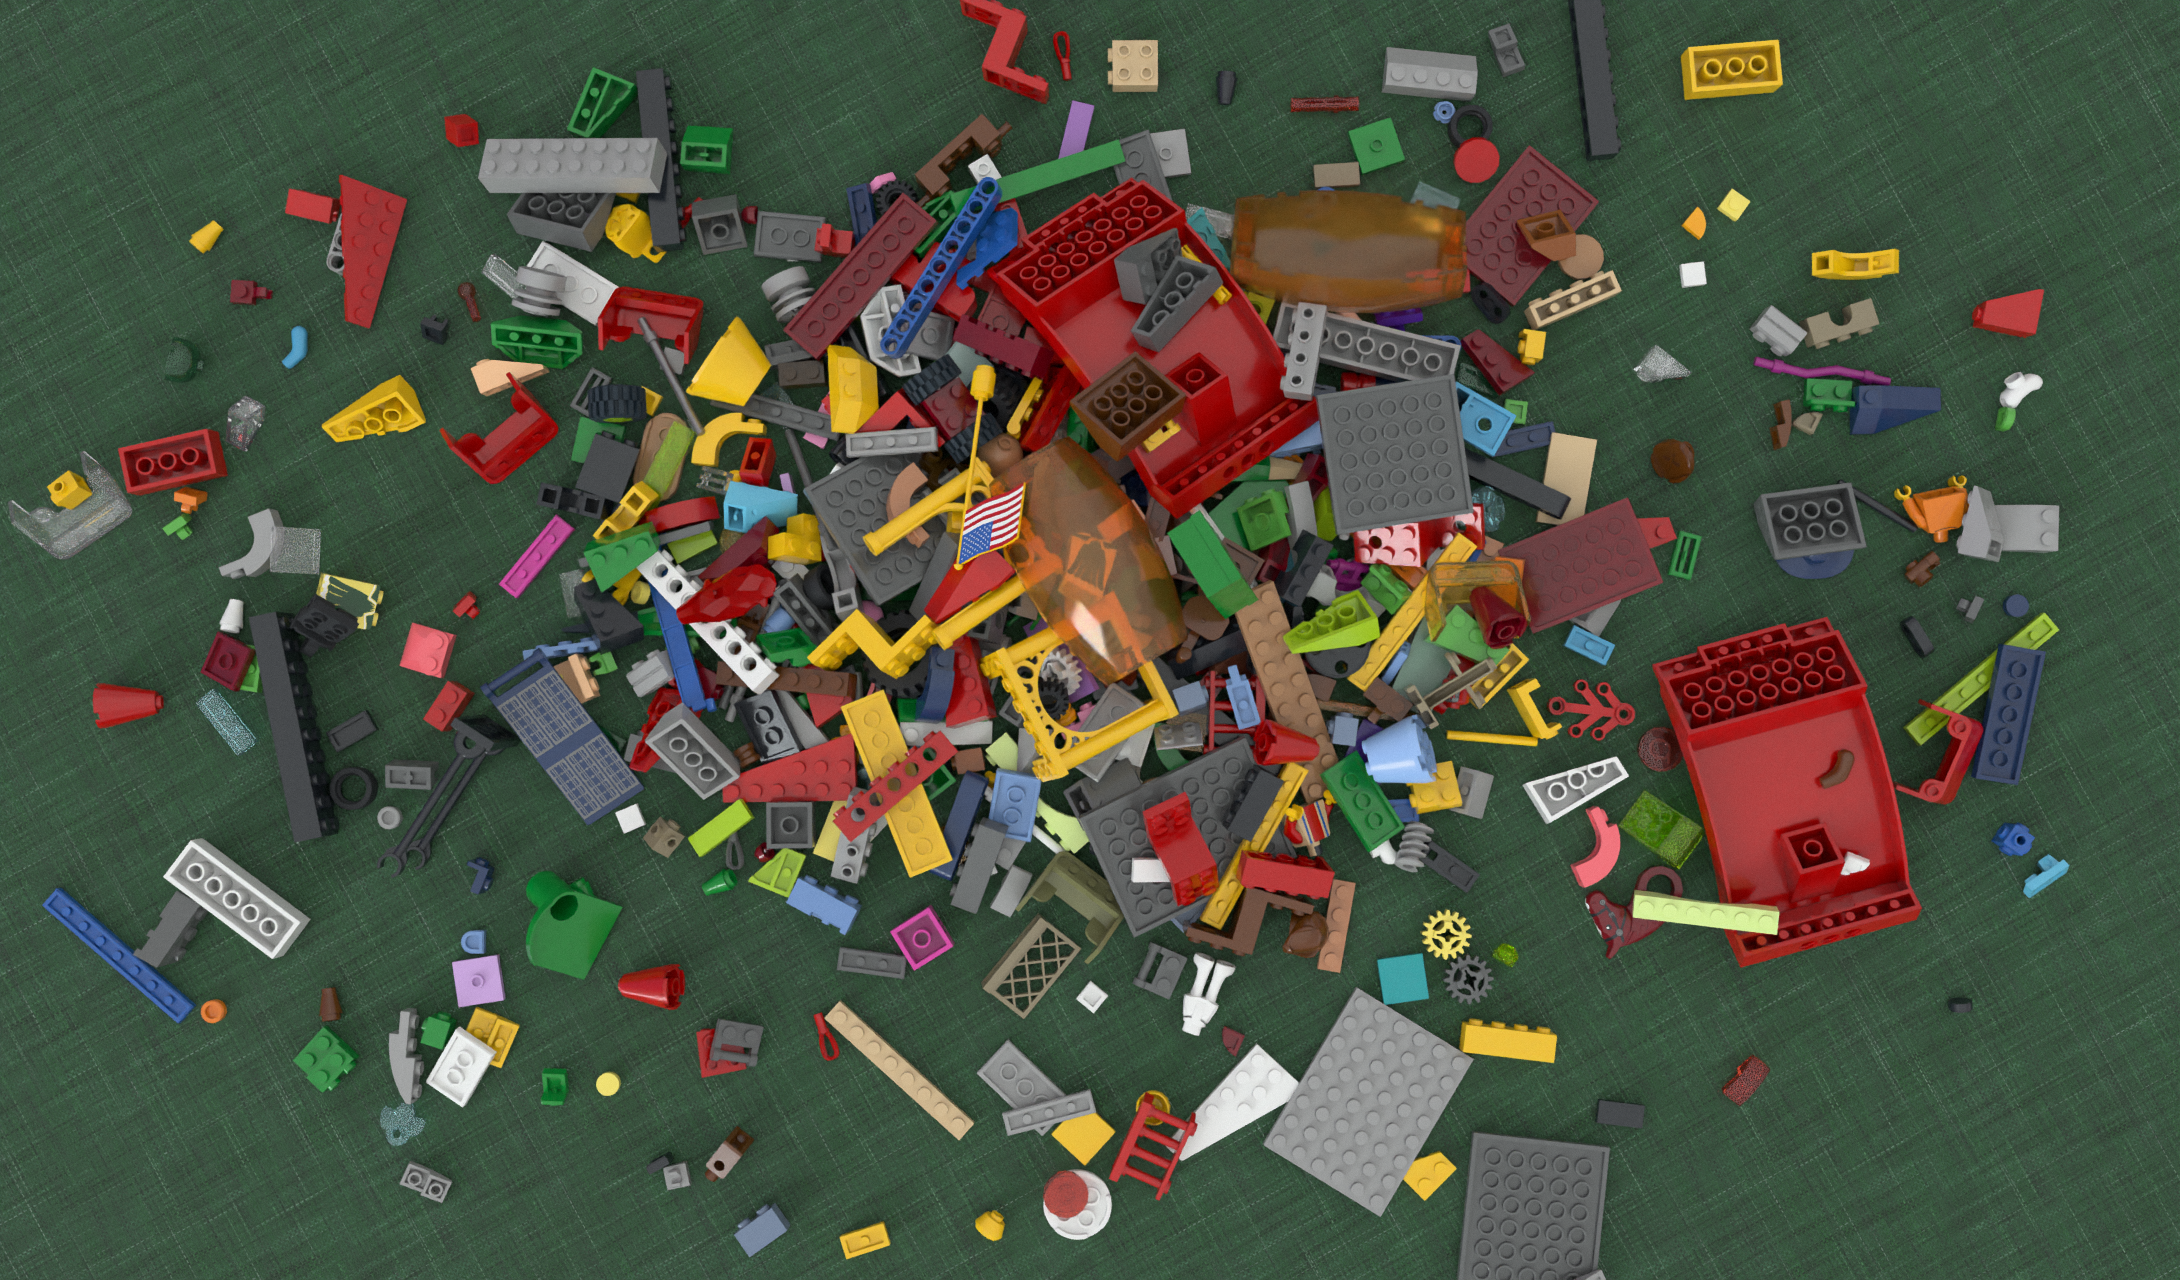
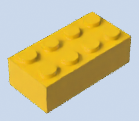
M1779 40L1688 47L1681 55L1685 100L1773 93L1783 85Z

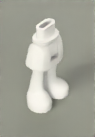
M1196 952L1194 955V963L1198 968L1191 992L1184 995L1183 1020L1185 1022L1182 1030L1199 1036L1202 1027L1206 1026L1217 1011L1219 1005L1216 1003V998L1225 978L1232 975L1236 968L1235 965L1227 961L1217 960L1207 994L1203 996L1202 992L1215 960L1211 956Z

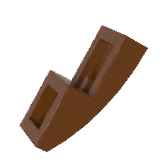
M1790 400L1773 404L1778 424L1769 428L1774 450L1786 447L1789 440L1792 421Z

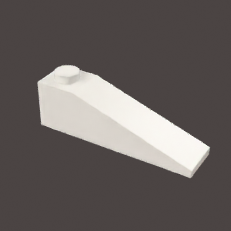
M990 719L987 722H977L956 729L947 728L946 722L938 724L900 722V730L907 745L922 746L925 743L923 741L925 736L931 731L937 733L940 730L952 745L992 744L993 721Z

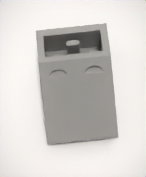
M1974 486L1973 491L1969 492L1967 499L1969 504L1968 512L1964 514L1962 519L1964 529L1962 536L1960 535L1957 540L1958 553L1973 558L1999 562L2004 537L1992 494L1988 490Z

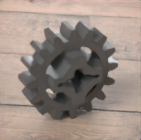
M1465 954L1464 959L1457 955V962L1449 961L1451 968H1444V971L1448 974L1447 977L1442 978L1444 982H1448V985L1444 988L1447 991L1452 990L1450 993L1452 998L1458 995L1457 1001L1460 1003L1464 999H1466L1468 1004H1471L1472 999L1479 1003V996L1487 997L1488 995L1485 990L1492 989L1488 984V981L1494 980L1492 976L1488 975L1492 970L1490 967L1484 968L1487 963L1486 961L1481 960L1478 963L1479 957L1477 955H1474L1472 959H1470L1469 954ZM1467 964H1473L1479 969L1471 970ZM1458 969L1457 977L1454 978V974H1455L1456 970ZM1466 973L1471 976L1470 985L1464 981L1466 980ZM1482 980V984L1478 989L1479 981ZM1466 988L1469 994L1461 993L1457 989Z

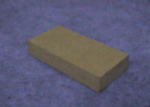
M1359 162L1313 165L1314 189L1360 185Z

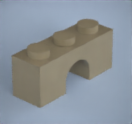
M1872 299L1860 301L1843 308L1844 322L1842 326L1834 324L1828 312L1799 322L1800 327L1807 332L1804 337L1807 348L1815 346L1816 349H1820L1830 345L1829 341L1837 339L1839 343L1851 339L1850 334L1858 332L1859 336L1873 332L1872 327L1878 325L1879 321Z

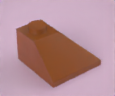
M1561 210L1517 220L1518 227L1534 250L1553 261L1565 260L1576 256V233Z

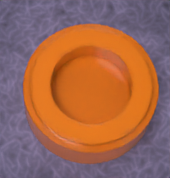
M218 999L207 1001L201 1008L202 1018L208 1023L221 1021L227 1013L225 1003Z

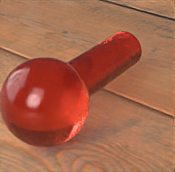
M463 282L458 286V295L466 301L472 321L478 322L481 320V316L474 299L476 288L470 282Z

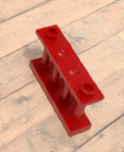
M1209 671V676H1205V687L1209 690L1208 744H1204L1203 755L1219 748L1214 747V733L1249 734L1254 738L1258 726L1255 725L1239 730L1237 724H1214L1215 710L1233 711L1231 701H1215V687L1226 688L1225 680L1230 679L1215 678V671ZM1254 674V677H1251L1248 681L1251 690H1254V701L1260 720L1265 721V695L1257 674ZM1254 741L1253 745H1249L1252 754L1253 749H1257V742Z
M1145 1092L1111 1168L1109 1179L1118 1182L1120 1175L1125 1176L1127 1174L1157 1187L1155 1199L1160 1200L1163 1193H1168L1172 1182L1169 1180L1189 1135L1194 1136L1198 1124L1195 1123L1196 1113L1192 1112L1187 1122L1155 1108L1156 1105L1152 1104L1154 1095ZM1146 1117H1154L1184 1130L1180 1140L1177 1141L1147 1128V1125L1144 1124ZM1142 1136H1145L1175 1149L1171 1159L1168 1160L1138 1147V1144L1135 1143L1137 1137L1142 1138ZM1129 1155L1132 1157L1136 1155L1165 1168L1162 1179L1129 1166L1130 1163L1127 1162Z

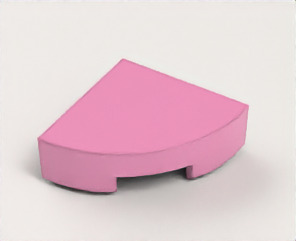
M893 172L875 177L870 183L872 194L877 193L882 185L888 184L889 181L893 183L896 180Z

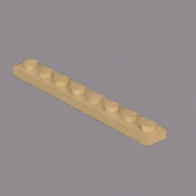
M841 1000L824 1018L958 1140L973 1126L975 1121Z

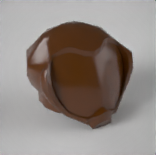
M1313 911L1312 915L1305 913V916L1292 913L1289 936L1282 946L1285 953L1312 958L1324 947L1328 939L1329 927L1326 919L1319 911Z

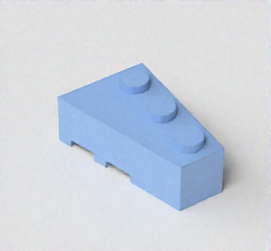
M1319 421L1269 456L1281 459L1295 454L1300 456V453L1313 451V454H1320L1323 444Z

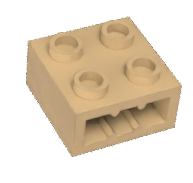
M1112 40V48H1108V62H1112V71H1108V85H1112L1113 92H1157L1158 40Z

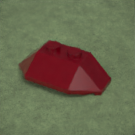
M767 516L763 517L698 575V578L703 583L706 579L713 581L735 567H745L754 564H761L769 569L776 560L768 559V537L779 534V528Z

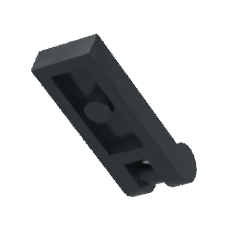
M1433 841L1424 842V844L1429 846V850H1422V853L1428 856L1431 850H1433L1437 854L1433 860L1428 857L1419 860L1468 893L1480 874Z

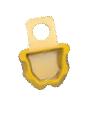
M632 204L617 205L613 208L605 227L607 238L613 241L619 249L630 254L632 258H638L643 254L654 263H658L666 252H660L657 255H651L650 253L653 247L650 217Z

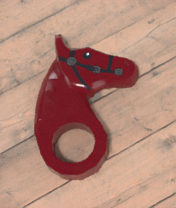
M1657 865L1647 867L1639 874L1634 890L1647 891L1648 881L1653 876L1662 874L1671 882L1670 896L1681 898L1683 893L1682 882L1674 870ZM1600 890L1588 893L1585 898V904L1598 932L1608 945L1606 953L1608 959H1611L1620 947L1640 941L1657 930L1665 922L1633 918L1634 891L1627 906L1613 903Z

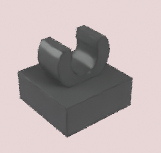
M1975 596L1971 603L1961 598L1956 609L1967 613L1964 621L1973 624L1984 599Z

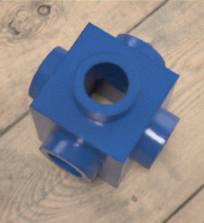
M2004 823L1997 830L1992 842L1998 845L1999 850L2008 856H2022L2031 849L2032 841L2035 837L2029 834V829L2021 823Z

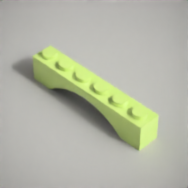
M1005 732L985 750L988 753L985 757L993 766L997 764L1002 769L1017 771L1018 744ZM1039 797L1036 816L1038 818L1042 816L1047 822L1045 827L1052 835L1057 833L1062 839L1059 842L1067 852L1071 850L1075 854L1089 842L1076 816L1067 815L1055 810Z
M1634 890L1633 918L1777 935L1779 910L1776 906L1706 902L1658 892Z

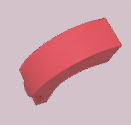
M1598 806L1585 809L1596 834L1594 850L1585 859L1570 865L1579 886L1584 888L1600 881L1611 871L1620 851V834L1617 824H1606L1608 817L1605 811Z

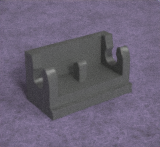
M794 340L764 345L766 357L772 365L770 367L771 370L778 369V363L815 361V358Z
M393 759L385 765V787L431 790L432 786L438 781V777H434V774L439 768V762Z

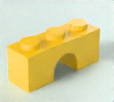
M643 481L633 485L619 502L621 503L619 508L602 523L593 536L596 539H600L633 528L659 495Z

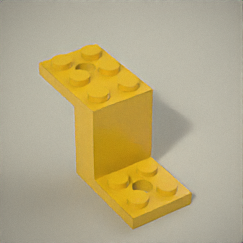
M856 609L807 658L812 664L825 671H834L841 666L842 661L848 655L853 654L860 647L881 671L897 679L904 676L908 672L909 666L915 661L920 660L931 645L937 643L931 631L940 626V624H936L930 617L924 615L895 643L873 618Z

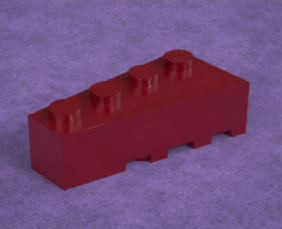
M964 314L961 316L952 339L975 349L974 353L985 358L990 355L989 360L1001 365L1003 361L1006 362L1005 367L1018 372L1020 368L1022 369L1021 374L1033 379L1035 375L1045 377L1054 352Z

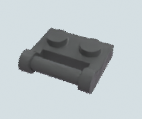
M1150 941L1148 945L1149 951L1138 976L1134 977L1132 983L1170 999L1188 958ZM1157 953H1161L1163 957L1152 982L1145 981Z
M718 1018L710 1050V1060L718 1061L722 1059L746 1063L747 1066L755 1067L764 1027L757 1024ZM729 1044L749 1048L748 1054L721 1050V1045Z

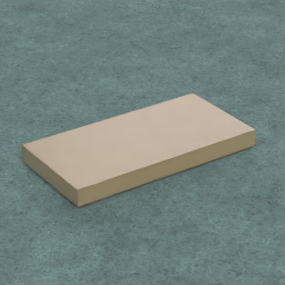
M1551 433L1542 484L1564 493L1571 498V501L1562 520L1537 511L1536 522L1559 526L1584 515L1597 440Z

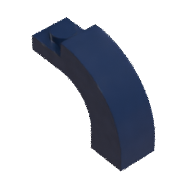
M938 647L930 648L926 685L923 694L917 698L915 721L938 724L944 718L954 683L955 671H953L955 650H943Z

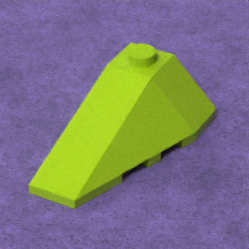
M1356 590L1337 597L1326 610L1320 609L1315 613L1316 617L1309 622L1304 621L1283 636V640L1292 654L1359 646L1380 638L1378 617L1360 591Z

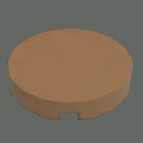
M1576 235V256L1565 260H1558V265L1561 271L1572 279L1586 280L1601 269L1604 261L1603 250L1600 243L1593 237Z

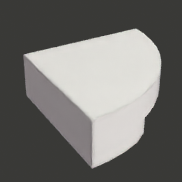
M1847 851L1844 856L1845 864L1841 874L1850 875V873L1863 871L1869 866L1870 860Z

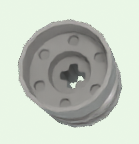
M519 266L516 281L526 287L525 289L514 290V294L523 297V299L513 298L511 305L536 315L559 316L561 309L551 306V304L561 305L562 300L554 297L553 292H564L567 277L542 269Z
M803 266L784 270L767 279L761 286L769 302L777 301L771 309L774 313H777L775 317L779 323L790 322L816 293L814 288H806L811 281Z

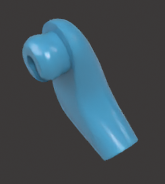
M296 326L291 331L292 350L282 360V363L288 369L293 368L299 363L308 351L307 331L302 326Z

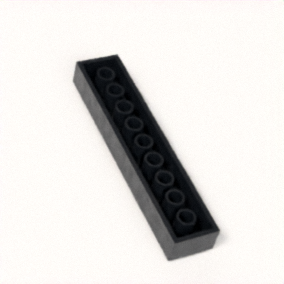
M272 612L249 617L294 842H301L338 834L339 820L334 814L333 807L335 803L330 796V776L326 772L324 765L326 756L320 746L321 732L316 726L315 721L317 712L311 702L312 688L307 682L306 677L308 668L300 652L302 641L298 638V633L295 629L290 628L295 617L293 613Z

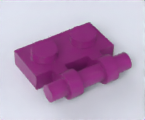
M1335 558L1334 560L1328 559L1326 561V565L1331 567L1337 580L1335 589L1339 591H1353L1360 588L1363 579L1359 575L1369 571L1368 564H1362L1355 560L1347 562L1342 558ZM1344 570L1349 571L1348 574L1342 573Z

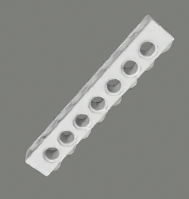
M658 550V552L636 568L677 610L679 606L702 587L696 581L692 580L690 582L686 578L688 573L679 564L675 566L671 562L674 558L666 550L662 552ZM668 569L666 576L662 577V572ZM682 584V589L676 593L678 585ZM732 619L721 622H708L706 624L705 622L690 623L694 630L746 685L757 694L761 695L780 676L774 670L777 666L770 662L767 657L764 659L760 655L762 650L754 642L748 643L745 639L746 633L738 626L734 628L730 624ZM726 630V636L720 639L721 632ZM741 645L740 653L735 655L736 647ZM756 661V667L750 671V664Z

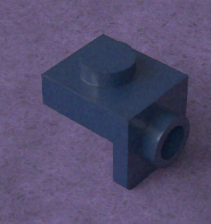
M477 857L467 862V866L478 870L470 892L479 895L491 888L493 878L491 877L495 867L489 865L490 862L488 860Z

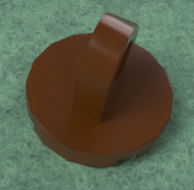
M1665 439L1655 445L1651 454V463L1658 476L1668 479L1670 483H1680L1691 476L1694 471L1695 461L1694 449L1689 442Z

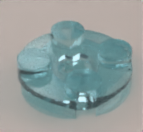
M1488 486L1477 488L1471 493L1472 503L1484 504L1485 533L1498 530L1500 527L1498 526L1499 522L1503 521L1505 516V508L1501 496H1496L1493 492L1495 489Z

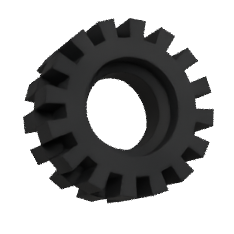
M895 180V184L889 181L888 187L883 185L881 187L883 192L878 191L879 198H876L877 207L882 216L890 208L891 200L902 193L915 203L919 201L912 186L908 185L905 181L901 183L899 180Z
M1047 677V681L1040 678L1038 684L1039 697L1053 695L1057 698L1053 704L1042 705L1052 719L1056 717L1059 720L1061 718L1060 714L1064 716L1069 708L1068 689L1063 682L1059 684V679L1055 678L1052 682L1051 677ZM1031 686L1028 689L1029 693L1032 691ZM1036 706L1035 708H1036L1037 712L1039 713V712H1040V707Z

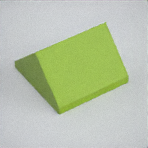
M1327 486L1314 501L1313 506L1317 536L1323 540L1332 541L1337 535L1329 487Z

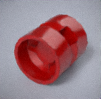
M1342 372L1340 392L1376 386L1375 376L1363 373L1357 376L1355 372Z

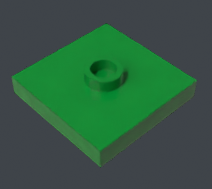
M1391 117L1348 131L1347 134L1356 161L1359 162L1361 175L1405 161Z
M580 417L571 461L584 464L597 432L602 433V430L616 434L615 438L623 441L626 427L613 423H599L589 418Z

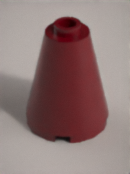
M1478 586L1472 590L1469 600L1483 640L1490 648L1502 649L1514 643L1512 641L1514 637L1518 635L1520 638L1527 628V620L1523 614L1488 586Z

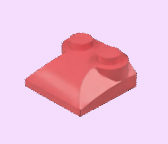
M412 623L400 666L426 675L444 678L457 635Z

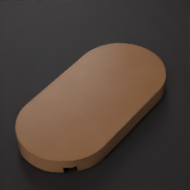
M671 413L659 414L647 423L640 446L641 450L633 475V483L635 485L643 481L659 495L655 502H663L670 499L679 487L690 442L689 427L681 417Z

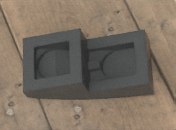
M1510 24L1489 30V40L1502 76L1506 77L1523 71L1525 63L1517 48L1518 41Z

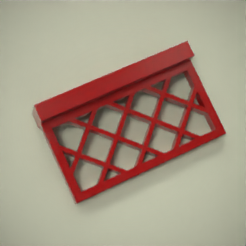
M1064 365L1063 368L1050 367L1048 385H1042V390H1044L1043 396L1039 402L1035 401L1032 406L1034 411L1028 422L1024 421L1021 426V436L1018 440L1021 448L1031 451L1037 456H1042L1070 406V400L1075 397L1081 386L1067 365Z

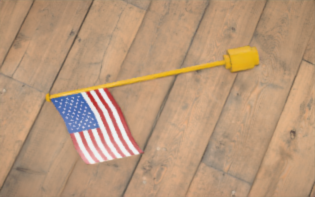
M988 365L976 366L972 377L970 394L979 402L957 562L954 564L956 570H961L963 564L979 555L1009 545L1017 540L1020 534L1026 482L1021 483L1008 492L988 498L969 509L983 401L993 397L996 380L995 369Z

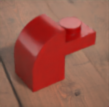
M823 223L822 228H817L816 252L828 256L846 258L855 248L856 241L853 231L835 230L831 224Z

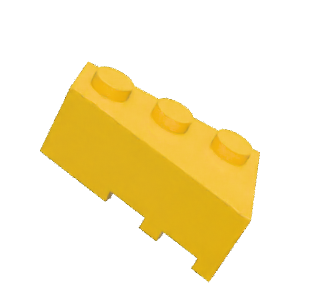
M1513 643L1506 647L1510 651L1496 665L1497 669L1472 684L1474 693L1479 691L1486 703L1529 661ZM1470 698L1469 702H1470L1476 709H1478V708L1476 707V705L1474 704V702L1472 701V699Z

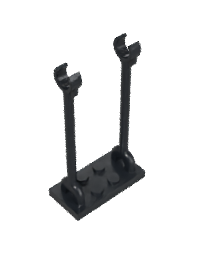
M484 714L455 717L450 726L458 730L453 739L454 748L458 754L400 844L386 850L384 855L378 859L377 868L384 867L385 859L391 856L398 862V870L391 877L401 875L408 862L409 853L412 850H417L422 855V862L415 869L424 868L432 853L431 841L486 756H496L506 748L517 747L521 741L517 735ZM467 737L476 742L472 749L466 745ZM474 759L424 837L413 841L464 760Z

